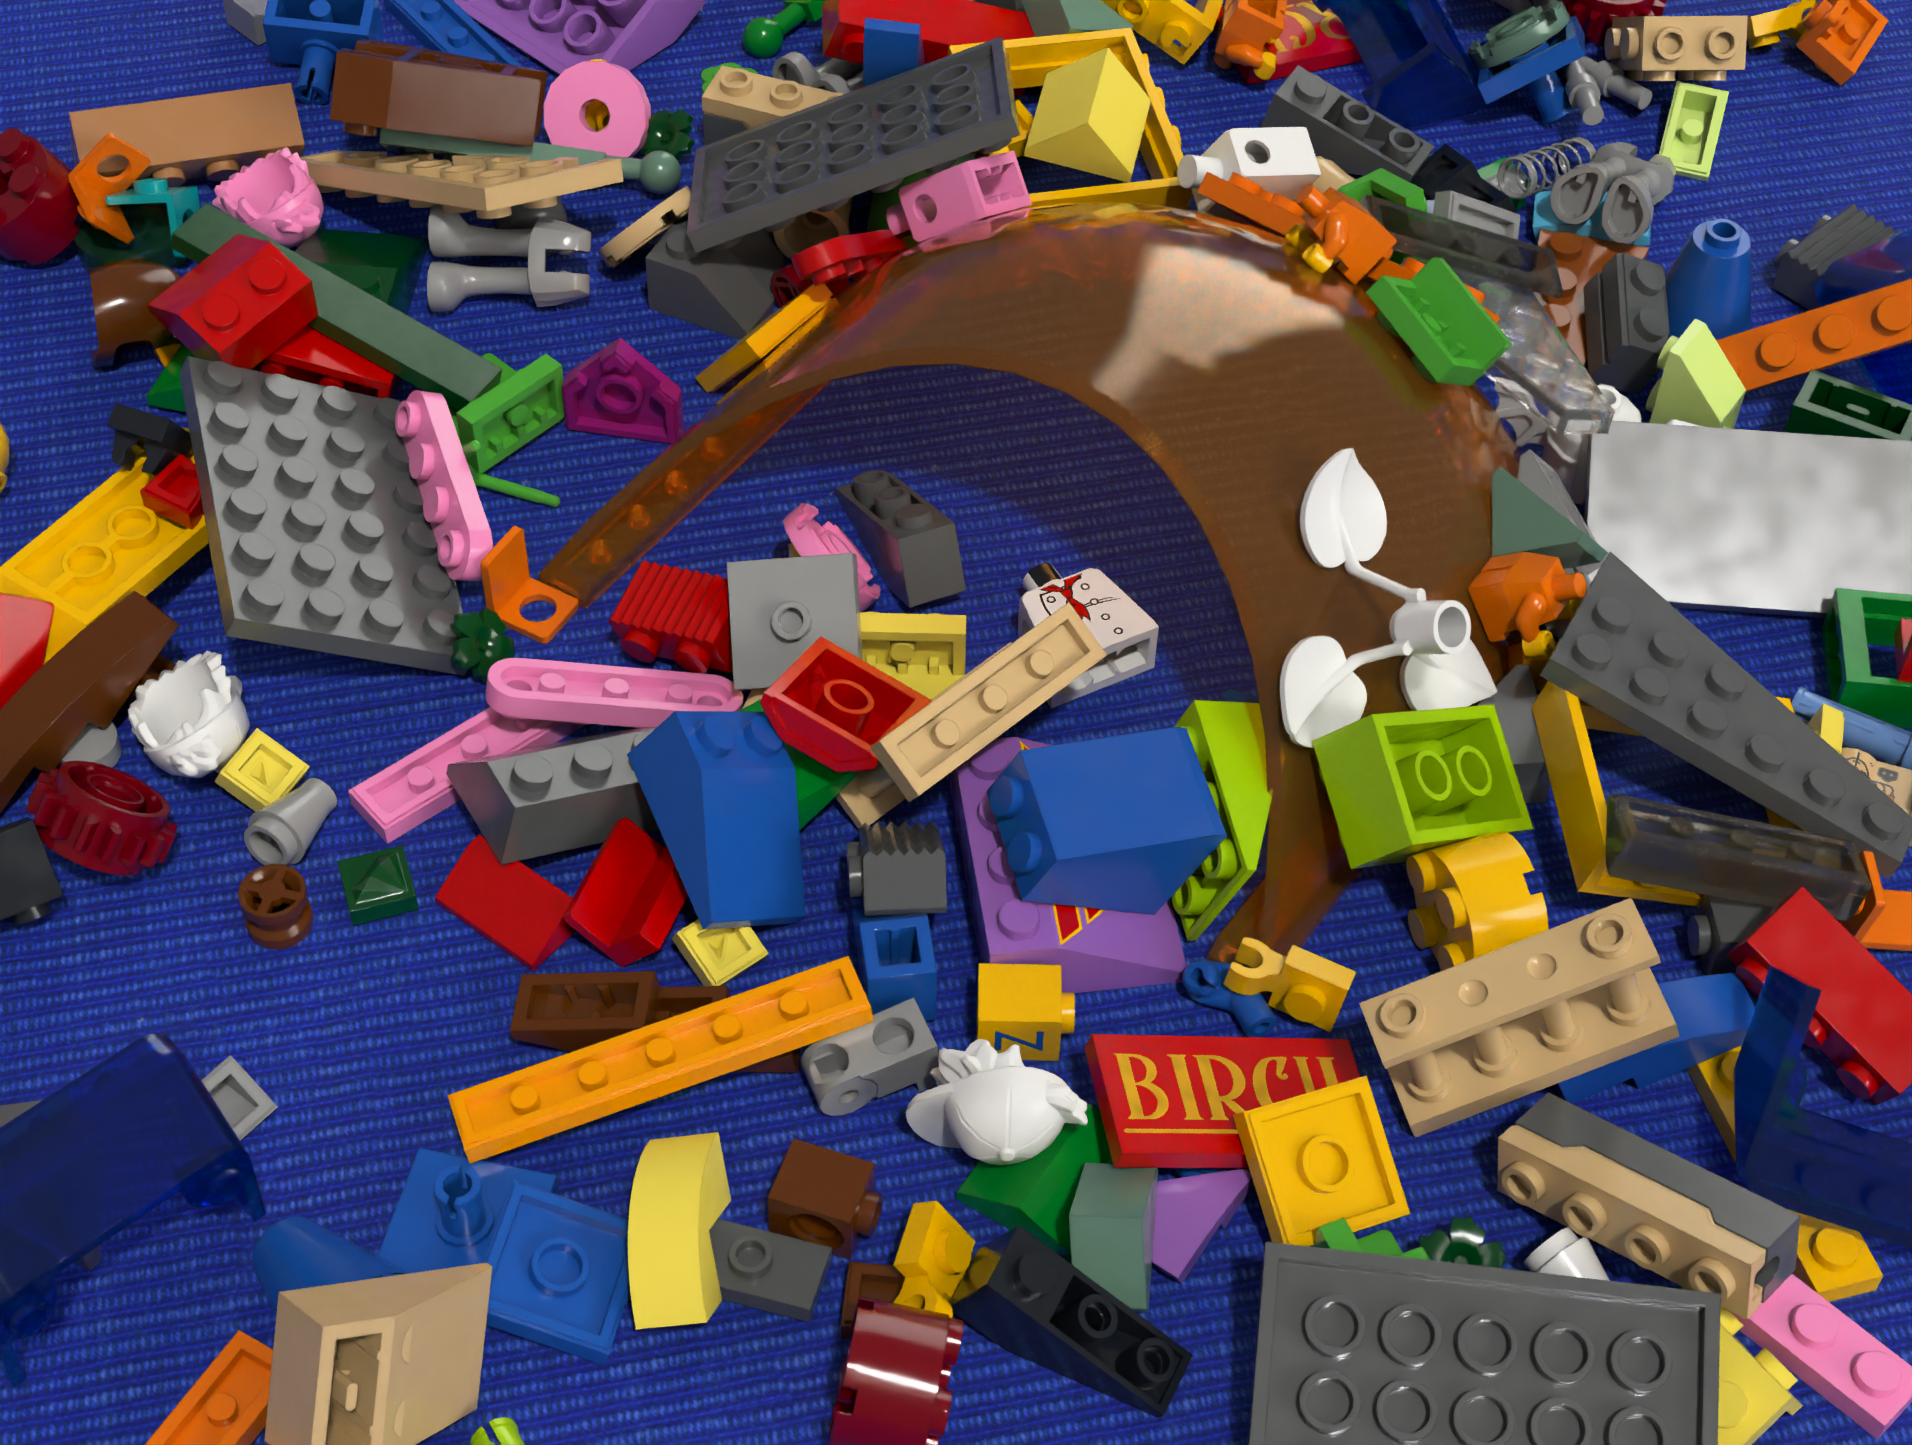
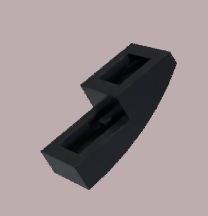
M1444 144L1428 157L1410 181V183L1424 189L1426 200H1435L1436 192L1451 190L1517 213L1506 194L1482 179L1473 162L1447 144Z

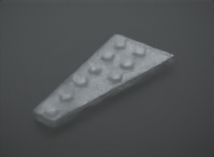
M1404 258L1402 264L1399 265L1403 266L1407 258ZM1413 258L1425 265L1428 263L1427 261ZM1450 260L1449 266L1463 283L1486 295L1481 305L1500 316L1497 325L1511 342L1510 348L1484 374L1558 434H1608L1615 414L1614 409L1518 270L1505 267H1479L1474 263L1464 260Z

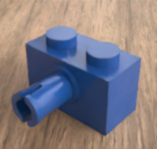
M268 0L262 23L271 61L301 65L294 94L301 102L311 105L313 90L317 91L316 105H322L328 101V91L332 71L335 69L336 53L342 48L355 50L356 41L360 39L382 42L384 33L378 0Z

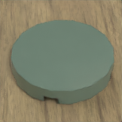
M1551 0L1548 3L1550 10L1546 12L1543 11L1541 6L1536 8L1534 6L1489 29V32L1485 34L1487 43L1481 46L1478 40H1474L1468 48L1467 53L1474 67L1481 70L1502 64L1526 53L1557 34L1570 21V16L1563 2Z

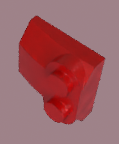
M820 636L763 693L760 704L780 740L835 772L872 770L880 765V761L870 747L931 703L932 700Z

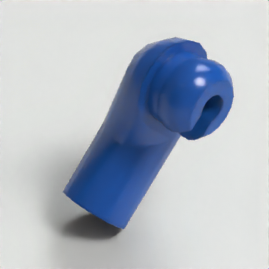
M1196 959L1186 966L1182 982L1188 995L1200 1004L1233 1012L1247 1037H1263L1276 1026L1277 1020L1261 993L1242 995L1230 990L1223 984L1231 964Z

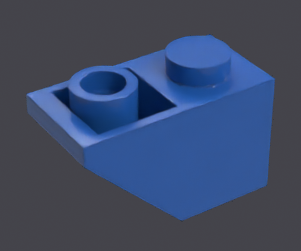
M864 907L852 909V923L861 984L870 1003L872 1014H877L914 997L925 1021L936 1020L937 968L927 914L865 916Z

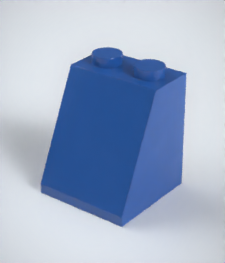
M1170 727L1020 750L987 790L990 808L995 816L1006 849L1008 863L1013 871L1022 901L1155 915L1227 837L1186 728Z

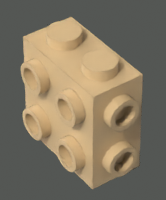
M1748 16L1613 17L1612 28H1608L1605 35V55L1608 60H1611V64L1623 70H1628L1627 78L1632 81H1675L1676 70H1678L1677 80L1726 81L1727 70H1745Z

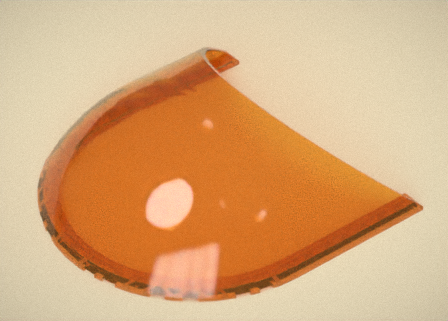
M1132 202L1055 204L991 216L948 230L889 258L857 278L827 302L587 520L538 574V579L546 585L577 598L579 606L587 609L834 379L894 366L957 364L1014 373L1069 394L1116 424L1162 468L1200 522L1233 594L1252 656L1265 734L1267 792L1272 797L1269 809L1265 879L1219 934L1208 954L1207 960L1231 964L1233 961L1244 967L1251 968L1235 960L1243 937L1259 940L1271 950L1287 957L1292 944L1302 948L1363 870V868H1350L1346 852L1339 839V829L1328 792L1320 777L1319 763L1314 748L1301 747L1294 744L1290 740V735L1285 730L1280 702V676L1283 663L1290 650L1300 640L1308 636L1332 637L1341 645L1346 659L1355 653L1393 644L1389 629L1392 615L1405 604L1404 599L1349 575L1346 572L1344 562L1334 568H1322L1315 564L1306 550L1300 530L1301 505L1310 481L1319 468L1335 453L1342 449L1354 448L1359 464L1372 478L1381 494L1387 516V532L1380 550L1370 560L1359 561L1360 565L1408 588H1423L1426 593V601L1456 600L1463 604L1471 620L1470 639L1479 651L1496 687L1509 673V646H1512V643H1522V636L1519 630H1513L1506 640L1490 642L1467 588L1492 557V474L1501 466L1517 479L1519 460L1522 453L1516 445L1510 429L1504 420L1498 416L1494 406L1478 383L1475 381L1471 386L1433 383L1421 375L1412 362L1414 352L1402 338L1396 337L1386 330L1376 318V312L1379 309L1366 293L1373 284L1362 278L1354 285L1334 262L1325 273L1318 272L1302 258L1304 251L1294 247L1285 237L1258 226L1192 209ZM1393 656L1366 663L1353 671L1361 679L1367 692V702L1360 719L1371 714L1413 711L1408 706L1402 693L1399 679L1400 668L1406 656ZM1481 701L1473 703L1470 706H1477ZM1263 991L1260 993L1265 995L1267 991Z

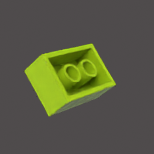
M1494 704L1371 714L1312 741L1319 763L1320 777L1326 786L1339 829V839L1346 852L1351 869L1406 862L1410 855L1483 834L1506 831L1514 837L1533 829Z

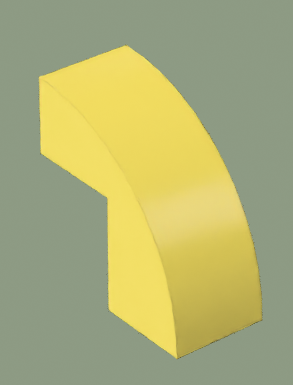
M719 1132L651 1139L640 1156L633 1180L628 1219V1272L636 1330L707 1323L722 1302L709 1233L711 1227L731 1202Z

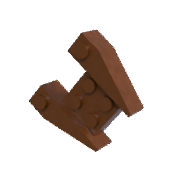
M360 39L356 41L355 50L342 48L336 53L329 120L344 122V132L365 136H377V128L379 127L533 147L534 136H540L548 72L418 47Z

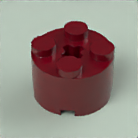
M15 128L7 129L0 134V255L8 262L16 264L15 261L24 260L29 265L41 264L59 254L75 238L80 229L74 224L79 213L77 206L80 203L69 182L68 174L72 170L37 139L24 135L19 129Z
M859 1296L849 1332L852 1335V1341H849L838 1383L828 1445H938L939 1437L944 1436L948 1420L952 1390H947L951 1366H955L957 1362L964 1321L949 1318V1315Z

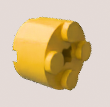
M1498 831L1491 834H1483L1408 856L1406 860L1407 874L1414 888L1417 909L1410 910L1408 913L1409 929L1415 944L1420 949L1430 947L1439 963L1441 971L1549 930L1547 908L1543 893L1530 895L1523 876L1524 873L1534 871V868L1521 844L1508 832Z

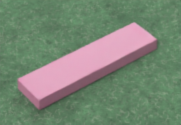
M489 707L348 790L351 805L388 844L461 800L446 774L448 764L556 743L584 725L536 719L513 720L504 717Z

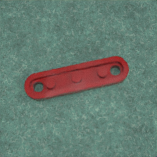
M890 229L839 236L807 248L793 255L791 260L799 280L812 278L816 287L831 281L838 283L851 277L855 280L869 274L875 276L889 271L902 264L899 254L907 251L908 247L904 238L898 239Z

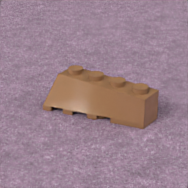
M291 83L69 112L71 154L75 167L106 134L113 133L147 154L151 161L150 165L136 180L167 178L168 187H178L183 185L187 179L207 177L208 180L215 182L229 180V176L237 172L240 173L242 166H251L258 158L265 159L268 153H275L277 150H282L285 147L289 148L291 154L297 152L299 157H303L305 146ZM122 155L107 156L99 163L97 173L103 177L118 176L126 169L128 159Z

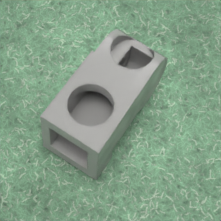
M914 997L874 1014V1022L817 1041L805 1050L801 1057V1067L824 1114L840 1116L854 1112L866 1105L874 1097H883L912 1084H915L918 1092L937 1085V1081L930 1074V1071L933 1068L939 1067L938 1046Z

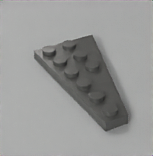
M1610 551L1539 676L1575 695L1582 701L1848 856L1856 859L1860 851H1872L1878 873L1889 879L1902 864L1911 841L1912 817Z

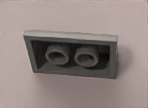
M657 727L622 729L451 763L447 767L446 774L501 865L602 843L605 841L614 823L624 817L630 819L645 833L660 830L627 756L634 747Z

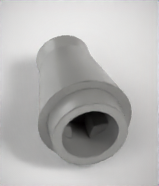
M309 778L299 788L253 813L249 818V827L244 832V841L247 849L263 865H291L298 863L327 815L336 807L337 798L335 793L322 780Z

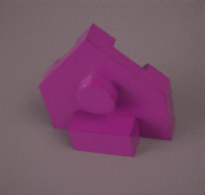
M621 337L566 374L562 385L566 429L680 445L684 433L681 388Z

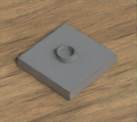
M841 553L727 562L734 690L768 689L820 636L863 660L856 554Z

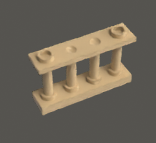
M1068 602L1016 641L1002 647L931 699V703L873 744L870 749L881 764L872 770L853 771L857 777L835 796L858 829L865 822L870 826L904 799L910 802L920 796L1107 656V654L1070 602Z
M1632 898L1359 1003L1384 1068L1389 1072L1415 1138L1680 1037L1677 1024L1650 969L1651 966L1661 963L1659 955Z

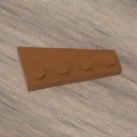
M1540 229L1514 380L1533 384L1537 389L1539 397L1561 400L1565 394L1575 391L1588 367L1583 287L1597 273H1602V267L1615 254L1626 253L1647 260L1650 247L1617 243L1615 241L1580 236L1570 232Z

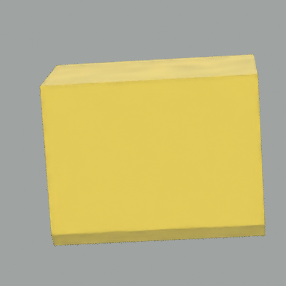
M1108 47L1048 72L1045 77L1024 156L1130 182L1151 99Z

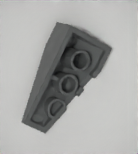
M688 213L671 225L645 257L649 309L740 340L765 320L774 310L776 300L771 289V277L774 272L784 268L785 255L778 248L773 232H767L764 228L744 235L739 243L728 249L713 251L712 248H708L695 253L687 235Z

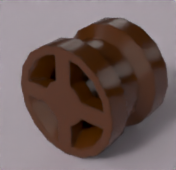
M285 864L265 865L247 874L240 883L238 898L242 913L245 915L244 921L248 935L257 945L266 949L292 947L305 939L312 929L314 917L310 902L307 899L306 884L303 876L295 868Z

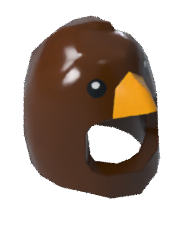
M144 260L113 261L89 270L99 349L91 352L92 367L113 366L117 352L124 348L145 345L152 348L165 368L180 348L182 342L148 311L147 304L177 282L182 276L163 264Z

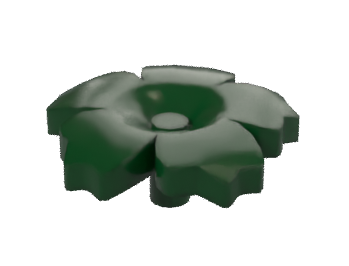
M683 109L677 110L674 113H671L669 110H658L651 115L646 141L637 153L640 156H646L650 152L660 150L672 154L676 159L681 158L684 154H690L695 142L687 134L692 130L691 122L693 117Z
M488 608L480 610L479 614L473 611L468 614L460 613L454 616V621L450 624V628L460 639L452 643L454 652L450 660L457 665L459 671L473 667V676L480 678L484 685H486L490 667L500 660L515 656L514 640L509 636H501L506 631V625L501 621L496 612Z
M1453 1217L1450 1222L1449 1237L1445 1232L1437 1229L1430 1236L1419 1238V1247H1423L1430 1260L1501 1268L1507 1260L1501 1243L1487 1242L1481 1244L1485 1238V1231L1476 1226L1471 1217Z

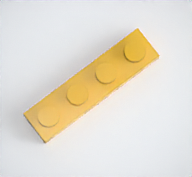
M1757 1042L1743 1044L1688 1068L1687 1072L1749 1190L1800 1215L1796 1269L1793 1275L1828 1302L1875 1291L1883 1278V1274Z

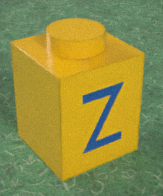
M979 963L976 1040H988L991 1043V1047L997 1053L1005 1052L1011 1045L1016 1044L1020 1046L1022 1060L1059 1061L1061 1034H1074L1075 994L1062 992L1061 965Z

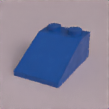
M674 711L634 747L627 756L703 930L798 923L806 915L795 767L783 741L780 740L765 712Z

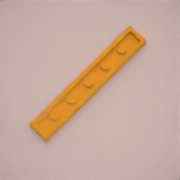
M849 956L447 1096L469 1164L869 1024L874 1022L873 1014Z

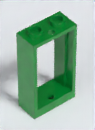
M1836 588L1821 628L1829 699L1897 727L1912 729V683L1897 682V678L1871 676L1868 644L1895 647L1894 634L1900 618L1912 619V595Z

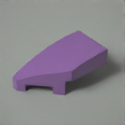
M1237 1169L1158 1181L1152 1265L1182 1284L1218 1227L1225 1230L1253 1187L1254 1182L1248 1169Z

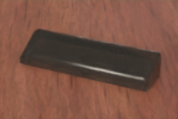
M1365 195L1359 202L1397 240V243L1391 248L1392 250L1429 261L1433 257L1443 258L1450 267L1558 299L1564 294L1553 250L1371 195Z
M1611 793L1607 800L1605 862L1607 872L1612 877L1773 908L1803 886L1836 920L1847 921L1853 917L1872 889V885L1852 840Z

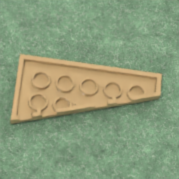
M339 150L300 157L301 160L306 161L309 176L314 179L320 193L345 190V196L349 198L376 195L377 202L381 203L409 200V206L412 208L432 207V205H442L444 213H464L476 210L477 218L481 219L510 216L512 214L511 206L523 204L524 208L531 209L557 205V196L623 182L621 159L604 158L598 162L579 165L578 158L573 157L530 161V156L456 154L452 156V165L449 160H434L433 153H414L387 157V152Z

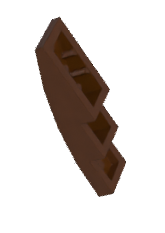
M133 591L80 631L38 669L0 709V814L33 767L50 774L51 769L57 767L88 721L103 729L107 728L179 626L178 622L146 597Z
M655 971L522 974L510 1033L513 1039L573 1052L731 997L728 986L661 987ZM801 1047L732 1072L797 1073Z

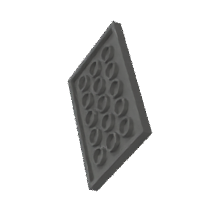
M1002 37L992 39L697 148L695 151L687 235L695 253L708 248H712L713 251L728 249L739 243L743 236L763 228L767 232L783 229L792 224L796 216L816 209L819 212L833 211L845 205L851 196L871 190L873 193L885 192L898 186L906 176L923 170L926 173H937L954 165L957 158L978 150L980 153L987 154L1006 147L1011 142V138L1020 135L1009 56Z
M187 356L179 375L225 636L465 676L468 669L459 671L457 665L450 660L454 652L452 643L460 639L450 628V624L453 623L455 615L463 613L455 580L448 576L445 567L439 563L438 545L431 524L426 521L423 514V500L417 481L410 475L409 457L403 438L398 436L396 432L395 417L401 402L392 398H378L346 391L337 386H323L291 379L282 374H268L236 367L222 361H209Z
M1266 1241L1262 1258L1247 1445H1718L1721 1293Z

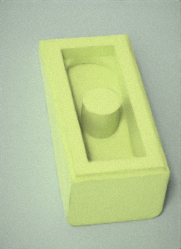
M1680 81L1676 82L1659 151L1660 155L1671 159L1676 168L1675 175L1708 181L1729 91Z

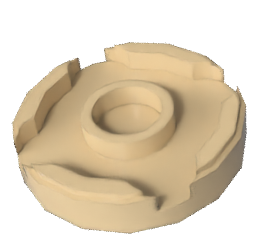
M686 186L674 193L605 244L598 253L609 268L617 267L630 258L634 251L654 241L666 232L672 224L686 216L689 212L691 197L689 187Z

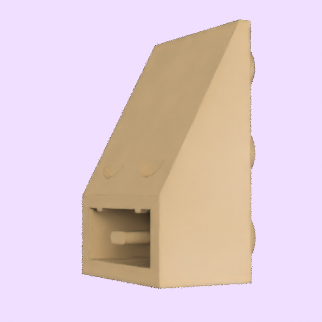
M480 1263L279 1292L264 1441L269 1445H416L476 1410L493 1266L488 1263Z

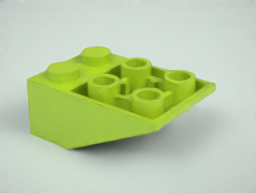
M1194 700L1174 726L1186 728L1227 834V837L1172 895V903L1176 912L1180 914L1187 941H1196L1257 868L1281 759L1263 703Z

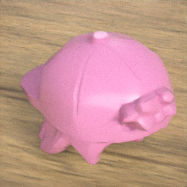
M287 147L277 150L275 153H268L265 159L258 158L251 166H242L240 173L237 172L229 176V180L221 181V184L216 185L214 189L217 197L212 201V205L287 248L295 246L298 248L320 226L324 210L321 193L314 179L309 176L306 161L301 160L297 152L291 154Z

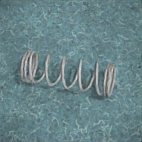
M1573 137L1561 143H1554L1551 146L1541 147L1538 150H1531L1525 154L1509 157L1499 166L1497 173L1498 185L1504 194L1514 200L1524 199L1541 191H1549L1561 176L1555 163L1557 153L1560 169L1565 174L1571 170L1569 160L1565 155L1566 148L1573 151L1578 158L1579 165L1582 164L1579 153L1569 144L1577 143L1582 145L1589 154L1590 162H1592L1596 150L1587 139ZM1550 150L1554 151L1553 157L1547 154ZM1537 154L1542 155L1540 161L1535 158ZM1545 157L1552 163L1555 173L1553 182L1549 181L1546 177L1543 167ZM1513 161H1518L1516 180L1519 187L1525 192L1523 194L1513 192L1507 183V171ZM1533 161L1540 167L1543 177L1541 186L1537 184V171ZM1521 163L1528 169L1530 178L1528 189L1524 188L1519 178Z

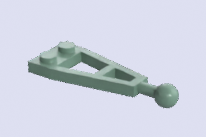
M381 128L379 143L395 156L433 153L434 160H449L451 163H453L452 156L456 154L530 156V161L573 157L578 158L579 165L598 162L604 158L621 159L623 179L640 181L646 190L654 194L671 192L677 187L681 179V166L678 160L672 154L660 150L648 153L643 159L607 155L605 152L539 142H533V147L385 128Z

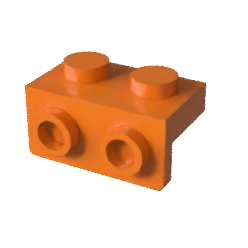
M1820 0L1802 20L1807 28L1796 43V46L1813 60L1815 66L1820 71L1831 76L1842 86L1856 73L1889 20L1866 0Z

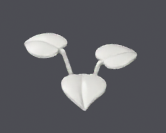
M1354 448L1338 451L1315 473L1303 498L1300 513V530L1306 550L1319 567L1334 568L1344 562L1346 572L1349 575L1404 599L1405 604L1392 615L1389 629L1393 644L1355 653L1346 659L1341 645L1332 637L1308 636L1300 640L1290 650L1283 663L1280 676L1282 717L1285 730L1290 735V740L1298 746L1314 748L1313 740L1360 720L1367 702V692L1363 682L1353 671L1366 663L1393 656H1406L1400 668L1399 679L1402 693L1408 706L1413 711L1468 707L1497 693L1492 677L1479 651L1470 639L1471 620L1463 604L1456 600L1426 601V593L1423 588H1408L1360 565L1359 561H1367L1373 558L1383 544L1387 532L1386 510L1377 486L1359 464Z

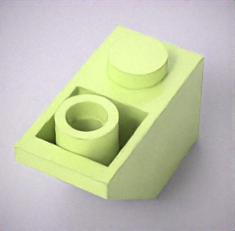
M1694 319L1680 338L1672 335L1660 353L1657 368L1664 371L1662 378L1656 382L1646 402L1645 409L1652 412L1649 423L1667 424L1668 421L1675 419L1703 427L1734 429L1746 389L1706 323Z

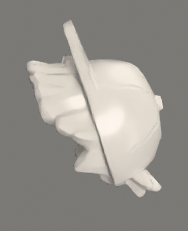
M206 651L203 655L201 653L196 654L187 662L179 660L173 671L163 670L158 680H146L144 685L138 686L135 690L137 700L131 703L128 709V718L132 725V732L144 745V752L152 762L171 775L201 778L213 771L219 773L244 744L250 723L246 708L241 701L242 682L236 676L225 675L226 666H221L222 654Z
M977 1039L972 1042L966 1051L946 1048L939 1050V1067L933 1068L930 1071V1074L937 1081V1087L917 1094L909 1102L905 1112L907 1122L912 1130L924 1140L937 1146L961 1148L968 1156L996 1165L1020 1163L1036 1156L1054 1142L1061 1132L1064 1123L1086 1126L1088 1122L1085 1114L1087 1103L1071 1091L1070 1087L1060 1077L1042 1069L1025 1067L1020 1054V1046L1016 1044L1011 1045L1005 1052L997 1053L991 1047V1043L983 1039Z

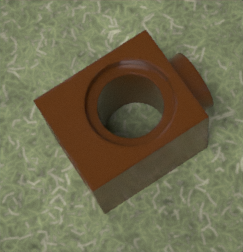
M793 1138L767 1197L769 1232L832 1247V1255L851 1260L861 1234L868 1237L873 1235L883 1207L884 1196L875 1193V1163Z

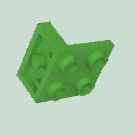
M491 353L484 354L481 357L502 368L500 383L481 397L472 400L461 410L448 405L461 446L473 440L481 443L480 451L466 459L467 463L474 468V471L485 472L565 418L562 394L564 382L562 364L548 354H544L518 371H515Z

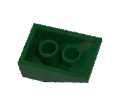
M318 229L294 252L407 315L428 248V239L422 236Z

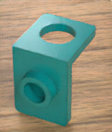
M167 178L133 181L134 189H127L126 191L105 196L106 205L166 203L171 240L172 233L183 224L184 213L187 214L189 219L200 209L197 186L168 187ZM173 250V254H174V257H175V258H185V257H186V256L182 255L181 253H179V252Z

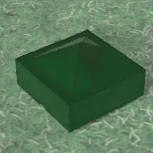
M403 845L337 861L353 926L419 910Z

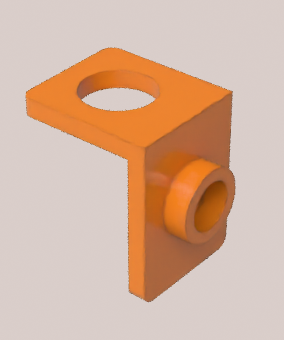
M108 133L68 174L70 185L80 203L77 206L80 215L96 229L104 230L126 244H129L135 237L119 205H106L105 196L126 191L133 181L150 165L151 161L148 155L113 133ZM122 155L128 159L126 169L118 176L103 177L97 173L99 163L107 156Z
M513 526L482 559L480 564L481 581L484 588L486 608L496 612L507 628L537 642L547 644L578 611L579 603L577 598L530 577L524 529ZM533 601H546L556 608L552 617L540 622L529 621L522 617L520 613L525 605Z
M1860 851L1846 872L1849 883L1835 898L1841 925L1865 948L1912 951V892L1883 890L1873 852ZM1863 878L1865 888H1858L1860 881Z

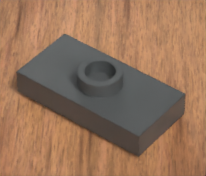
M717 1219L709 1233L722 1300L811 1323L832 1262V1247Z

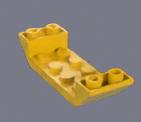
M191 448L188 458L195 464L193 449ZM146 451L136 457L131 471L124 468L118 470L0 566V592L50 601L54 604L44 664L80 631L133 591L146 597L209 543L204 514L192 530L143 505L140 490L153 479L142 472L143 464L147 458Z

